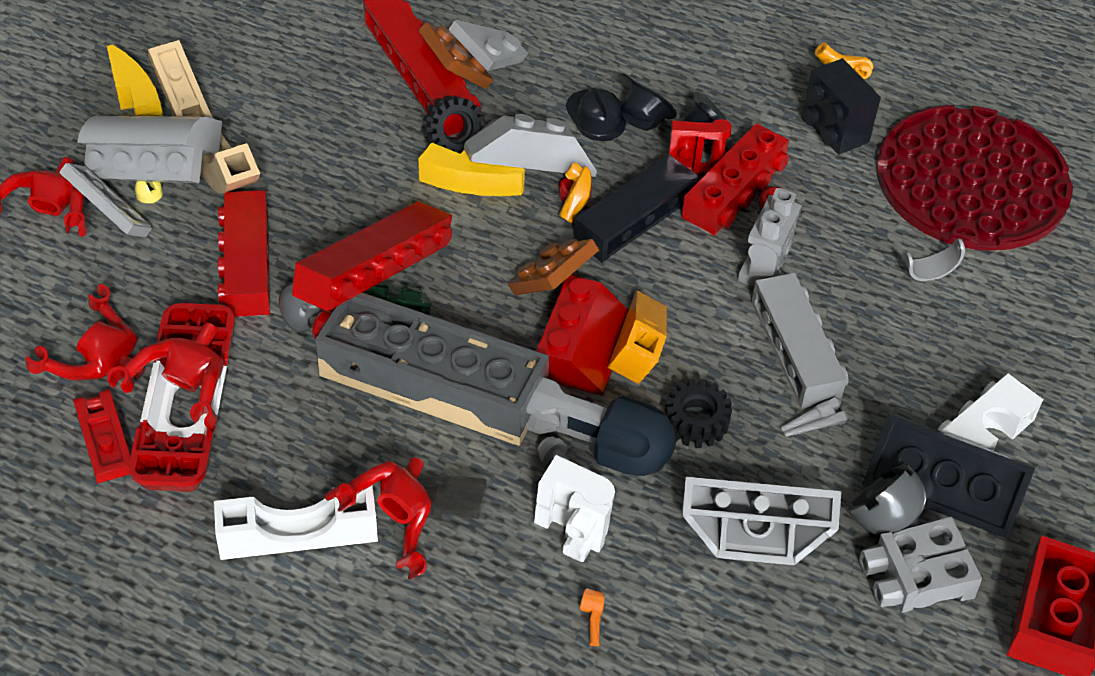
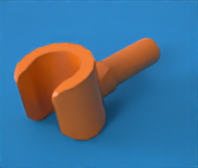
M586 588L582 597L580 611L591 614L589 646H599L600 621L604 610L605 597L599 591Z

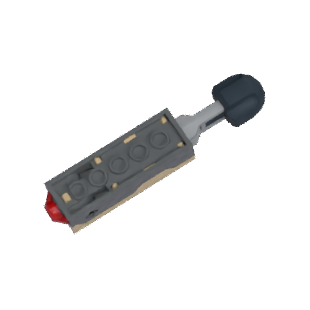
M361 293L337 306L335 310L320 312L314 320L312 335L316 342L319 374L321 377L520 446L528 430L538 434L558 431L595 444L594 458L597 464L624 474L646 476L658 472L671 459L676 444L674 427L663 411L650 404L626 396L613 399L608 408L564 394L557 382L548 379L549 356L365 293Z

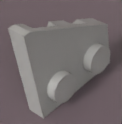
M454 20L448 29L487 71L521 63L528 55V52L521 46L519 39L509 32L460 20Z

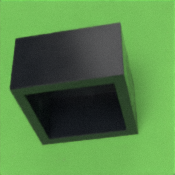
M842 58L811 70L802 116L806 124L812 126L820 134L823 142L827 146H831L840 155L870 142L881 97Z

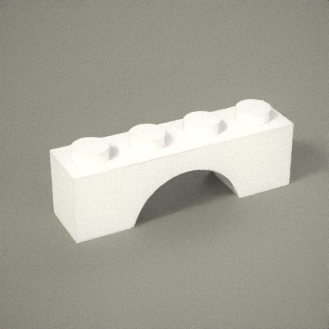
M371 486L357 494L356 503L341 512L337 510L339 508V501L336 497L330 501L324 498L315 505L295 510L274 509L263 505L255 497L214 501L215 534L220 559L377 542L373 487Z

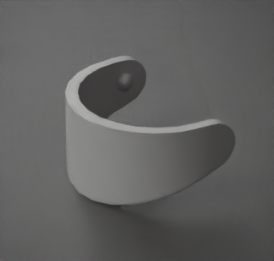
M959 238L951 246L937 254L925 258L912 259L911 253L907 251L903 253L902 260L913 279L921 282L939 279L950 274L960 265L965 255V246L962 239Z

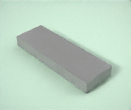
M65 163L59 173L127 235L146 237L152 229L151 225L86 166Z

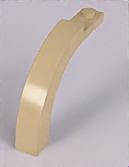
M177 40L148 49V56L171 108V116L213 118L180 41ZM221 133L219 152L202 154L200 174L217 193L222 194L255 183L259 179L260 172L247 143L232 148Z

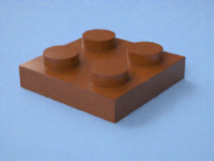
M426 21L420 28V34L447 70L484 89L494 81L487 70L446 27L442 25L436 27Z
M572 239L563 245H557V243L549 244L539 252L541 257L535 262H529L516 271L518 276L508 286L514 295L553 290L596 254L599 249L593 239L583 241Z

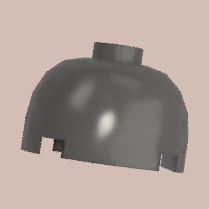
M904 463L891 469L896 475L893 478L883 479L881 476L851 502L854 507H849L848 512L866 531L880 536L884 533L892 532L894 534L895 532L920 525L921 522L917 517L925 508L927 496L924 484L909 463Z

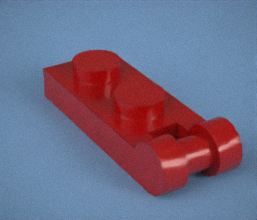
M110 389L98 392L99 396L86 400L84 396L73 399L97 484L130 475V453Z

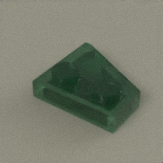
M379 283L362 292L430 315L432 303L419 288L409 286L399 288Z

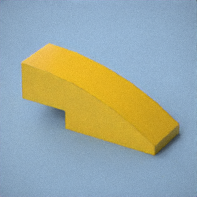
M107 45L121 110L134 108L136 116H163L156 88L146 72L124 51L114 45Z
M431 143L418 158L419 181L438 188L484 196L522 195L524 192L525 169L471 162L465 150L459 154L435 143Z

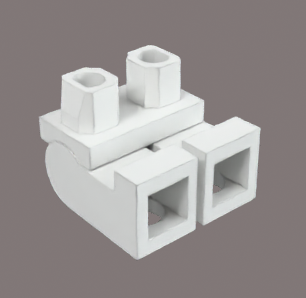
M555 455L538 484L534 523L547 529L552 521L565 526L564 538H567L563 546V553L573 559L584 562L591 549L600 552L604 545L614 500V486L605 477Z

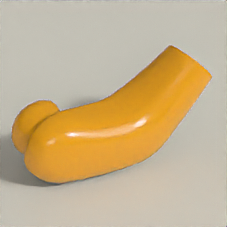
M825 42L821 43L815 50V55L824 65L843 58L863 79H867L872 74L873 63L867 57L838 53Z
M572 163L565 173L566 177L573 181V184L559 213L560 217L572 224L585 206L591 191V171L586 165L581 167L578 163Z

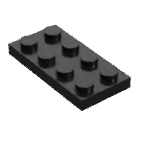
M889 413L863 484L869 486L881 476L883 479L893 478L896 475L891 469L901 464L909 463L925 486L927 496L925 508L1008 539L1036 466Z

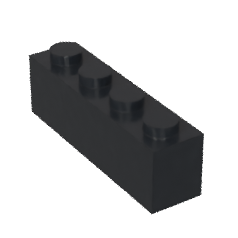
M669 154L661 161L651 164L646 171L637 177L630 178L624 186L612 194L605 195L600 202L588 210L581 211L575 218L574 239H577V241L593 239L599 249L593 256L602 263L681 208L684 204L685 195L697 184L698 175Z

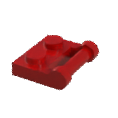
M724 119L715 120L713 123L672 121L668 155L670 154L698 175V178H703L724 156L726 140L731 135L732 125ZM704 139H711L713 144L710 160L707 163H701Z

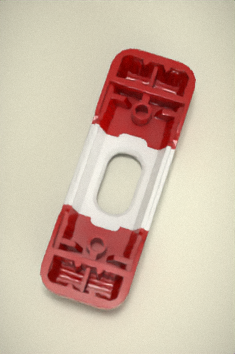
M195 303L171 305L162 315L156 343L170 338H184L195 341L206 322L218 328V332L208 346L223 359L224 363L211 404L215 414L218 415L235 326L234 314L231 309L223 305ZM164 357L153 362L140 425L136 429L130 455L129 473L135 482L147 490L193 492L199 488L206 475L215 426L213 428H206L204 425V419L208 413L201 415L199 421L189 427H177L171 424L170 414L174 395L180 387L168 382L161 375L166 366L167 358Z

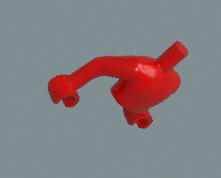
M64 157L55 172L33 170L15 173L7 177L0 184V214L3 211L1 201L13 190L29 188L30 195L27 201L33 210L39 213L59 216L70 205V212L64 216L66 233H69L72 227L78 226L79 236H85L87 227L85 217L82 214L85 196L59 173L65 163L75 164L74 161Z
M99 284L97 286V293L103 297L102 299H97L92 294L88 295L89 307L94 311L100 312L108 325L101 321L96 322L77 343L76 350L82 354L87 364H64L48 358L47 350L42 346L35 347V354L42 360L33 361L30 357L26 356L25 364L29 372L39 374L47 371L74 381L96 380L107 376L108 372L114 367H124L132 359L129 356L137 343V335L109 304L110 290L106 285ZM143 367L133 378L138 380L144 374L146 368Z
M206 322L195 341L184 338H170L150 344L140 350L124 367L117 366L112 368L107 375L108 383L114 388L119 380L124 379L121 383V389L124 393H130L134 388L132 377L151 361L166 357V366L161 375L173 385L190 392H196L201 386L199 401L191 407L190 415L194 423H197L201 415L208 413L204 419V425L206 428H213L217 422V415L212 409L211 404L224 363L223 359L208 346L218 332V328Z
M415 457L410 459L406 469L393 461H386L356 476L347 484L338 485L325 494L327 501L335 497L338 499L339 508L337 510L341 512L356 503L357 494L380 481V494L377 499L380 508L394 521L407 524L404 532L403 557L396 561V567L402 569L408 566L410 572L409 580L423 574L427 569L425 558L417 552V545L432 504L426 489L417 480L424 467V462Z

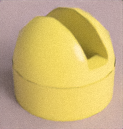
M136 181V198L142 203L158 201L163 195L161 183Z

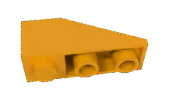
M638 290L635 292L607 368L637 384L645 378L657 364L667 337V306Z

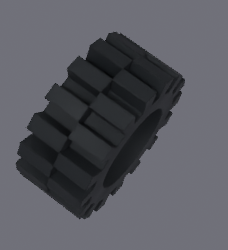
M444 96V99L438 98L434 101L435 106L429 105L426 109L430 112L429 116H423L422 120L427 122L426 126H422V132L427 133V136L424 138L428 143H435L461 154L464 150L465 141L484 127L481 125V122L485 121V117L478 113L481 109L473 105L474 102L457 96ZM459 114L464 121L463 132L457 138L450 139L444 132V122L448 116Z
M689 379L687 386L680 382L677 384L676 389L672 388L670 390L669 397L666 400L665 414L674 427L676 441L681 437L683 438L682 445L689 447V443L692 441L695 442V448H701L702 442H706L707 447L714 445V440L720 442L724 434H727L732 413V402L730 398L726 399L727 392L724 389L717 392L718 384L713 382L708 387L706 386L707 380L701 379L700 385H696L694 379ZM690 407H700L710 412L711 417L704 420L693 419L687 416L684 410Z

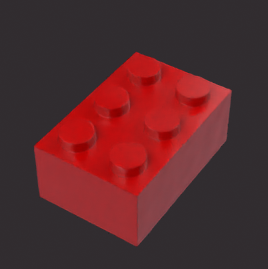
M1041 535L1028 563L1006 656L1065 676H1091L1095 669L1094 552Z

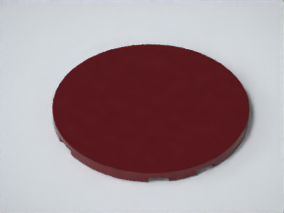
M954 105L924 109L911 114L898 122L890 130L879 151L877 177L881 190L889 204L913 227L948 244H953L956 239L961 238L965 248L991 251L1014 249L1029 245L1050 234L1061 223L1066 215L1073 194V183L1070 181L1068 174L1069 167L1056 146L1041 132L1022 120L1016 118L1013 121L997 115V110L972 106V109L955 108Z

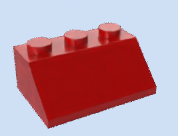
M570 275L565 280L536 351L549 356L548 379L563 386L603 396L613 371L607 367L628 309L601 282Z

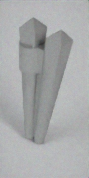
M834 397L814 406L812 410L781 426L780 429L785 437L844 424L847 422L849 415L845 411L835 412V410L839 409L841 400Z

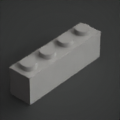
M795 273L756 280L752 304L800 408L816 406L834 397L841 400L845 386L848 385V373L845 366L840 365L835 356L834 344L830 338L826 337L822 329L819 313L813 311L809 303L806 287L804 285L801 286Z

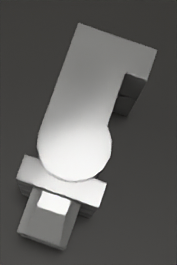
M776 188L774 194L769 195L749 234L748 243L751 246L739 272V282L755 287L756 280L778 276L780 268H782L791 249L796 222L801 213L802 205L794 203L795 193Z
M952 517L907 528L894 534L892 532L881 534L878 545L862 550L859 558L864 574L868 576L884 572L886 577L884 580L876 581L873 586L874 597L878 606L898 605L902 613L912 611L913 607L924 608L939 601L958 597L960 601L975 599L982 581V577L968 549L964 550L966 545Z

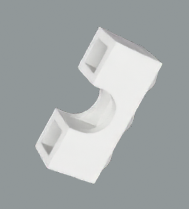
M1007 374L998 383L990 382L984 388L977 401L969 400L961 408L957 418L952 422L949 419L944 421L937 430L994 451L998 438L986 428L998 429L1011 439H1014L1035 420L1043 399L1010 374Z

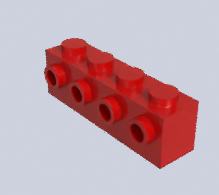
M756 123L685 195L682 218L714 236L723 227L728 228L733 223L737 212L741 208L746 209L750 205L754 194L759 189L764 190L768 186L772 175L776 171L781 172L785 168L789 160V155L787 154L789 140Z

